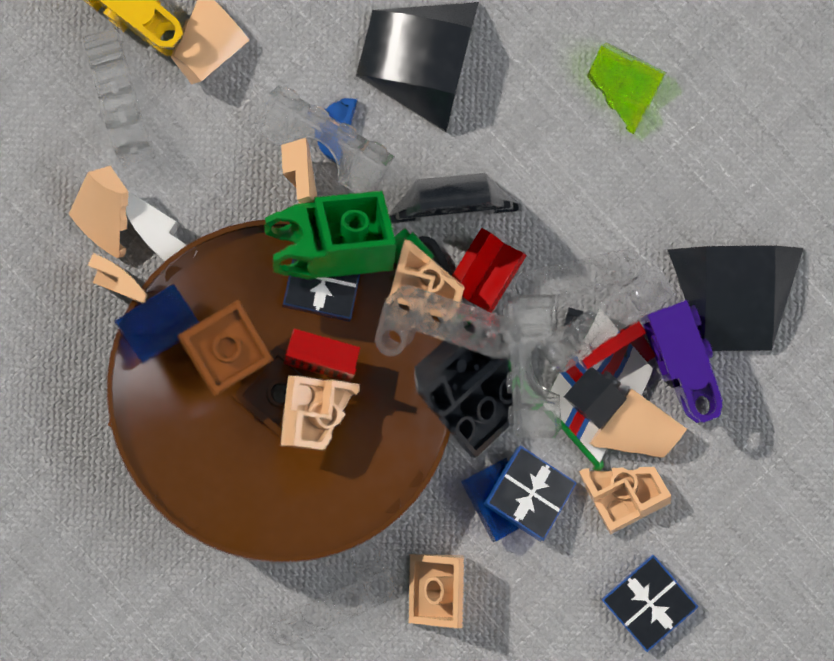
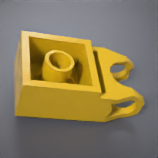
M83 0L97 12L100 8H103L105 10L103 14L109 18L108 21L124 33L128 28L165 56H172L174 46L183 36V28L179 21L160 5L161 2L159 0ZM166 31H175L172 39L168 41L161 40L162 35Z

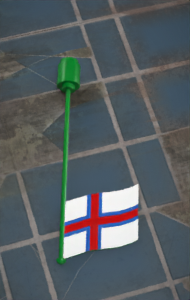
M404 228L395 236L396 251L394 262L396 264L399 261L404 239L414 243L431 259L435 257L414 232L410 234ZM459 305L458 313L467 324L476 323ZM599 307L587 334L561 367L545 400L510 360L508 365L510 372L594 465L592 469L595 471L603 469L604 461L601 459L607 449L596 448L589 444L599 429L578 413L563 396L588 370L584 369L578 357L601 345L606 339L620 333ZM631 343L592 366L601 374L607 370L621 382L618 389L624 396L629 389H633L642 395L653 370Z

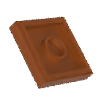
M239 300L234 301L177 335L212 396L219 394L274 360Z

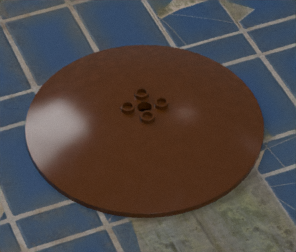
M265 220L249 221L222 228L183 247L168 258L143 284L141 288L147 295L145 303L134 299L131 301L116 332L110 353L107 374V404L110 425L121 459L137 488L168 522L187 536L225 554L253 561L297 563L322 559L361 545L384 531L399 519L418 499L433 477L446 449L450 431L417 394L414 367L446 339V335L437 316L422 313V309L388 301L397 268L395 262L391 271L360 274L350 322L282 307L289 276L273 271V255L295 243L266 235L264 229ZM280 221L275 223L272 227L282 228L290 223L287 221ZM286 259L280 264L291 265L292 259ZM239 300L274 360L219 394L212 396L177 335L234 301ZM294 328L361 347L355 366V375L351 383L360 384L359 392L357 395H352L343 410L346 414L342 421L333 428L332 438L325 450L280 446L285 402L279 403L272 398L271 390L277 385L287 387L288 376L346 382L284 364Z

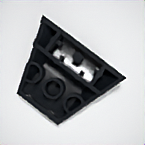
M479 2L372 10L356 76L447 133Z
M486 173L417 179L390 212L389 217L392 224L421 221V217L488 211V214L519 212L522 211V207L518 201L505 192Z
M755 245L701 246L667 250L685 300L688 301L689 307L694 305L698 311L701 325L697 326L701 339L707 338L712 351L772 350L804 248Z
M509 314L499 315L458 328L414 367L417 394L450 431L461 447L474 458L480 455L518 419L515 378L510 376L508 366L509 358L513 355V346L507 345L506 327L511 325Z

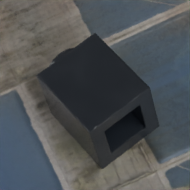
M592 366L563 396L578 413L598 429H601L627 400L618 389L621 382L607 370L601 374Z

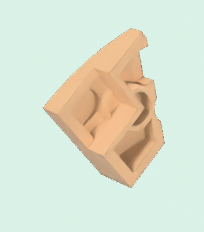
M195 0L197 2L190 19H187L183 26L181 41L176 44L171 56L191 84L203 81L250 41L241 28L215 0Z
M303 138L281 145L283 175L296 188L298 204L314 202V197L318 196L307 139Z
M111 166L88 172L70 209L69 215L76 225L104 251L117 259L125 256L126 248L120 243V231L127 229L126 207L128 205V190Z
M404 239L388 301L422 309V313L455 321L464 286L414 243Z
M95 253L92 254L88 266L98 270L93 280L94 284L145 303L146 293L122 267Z
M288 376L280 446L325 450L332 438L333 428L342 421L346 414L343 410L351 396L357 395L359 392L360 384Z
M629 389L625 394L627 400L602 428L597 431L589 444L596 448L614 449L621 452L664 458L680 440L687 428L639 393Z
M639 467L636 470L612 468V471H589L588 468L579 471V475L610 535L671 504V494L655 467Z

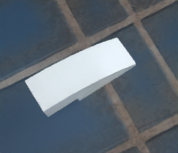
M128 191L126 215L134 229L162 260L166 261L187 245L173 236L180 224Z

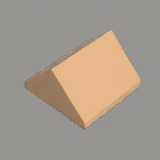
M410 554L408 623L463 628V555Z

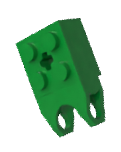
M383 191L314 197V202L295 204L265 217L264 229L266 235L295 243L273 255L272 267L275 273L304 279L393 270L396 240ZM280 221H287L290 223L282 228L272 227L275 223ZM290 258L297 260L291 265L280 264L282 261Z

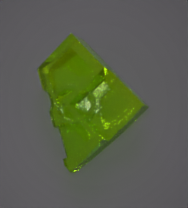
M606 42L600 47L587 77L594 87L600 89L604 94L605 101L610 108L615 109L627 125L625 128L628 132L634 134L667 72Z

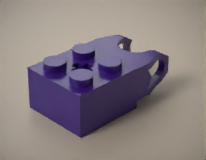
M685 300L640 318L650 346L656 355L655 360L664 382H672L685 415L695 423H704L720 417L723 401L709 361L710 358H713V352L707 338L701 339L697 326L701 325V320L694 305L689 307L688 301ZM700 396H704L709 402V409L704 415L700 414L695 406L696 400Z

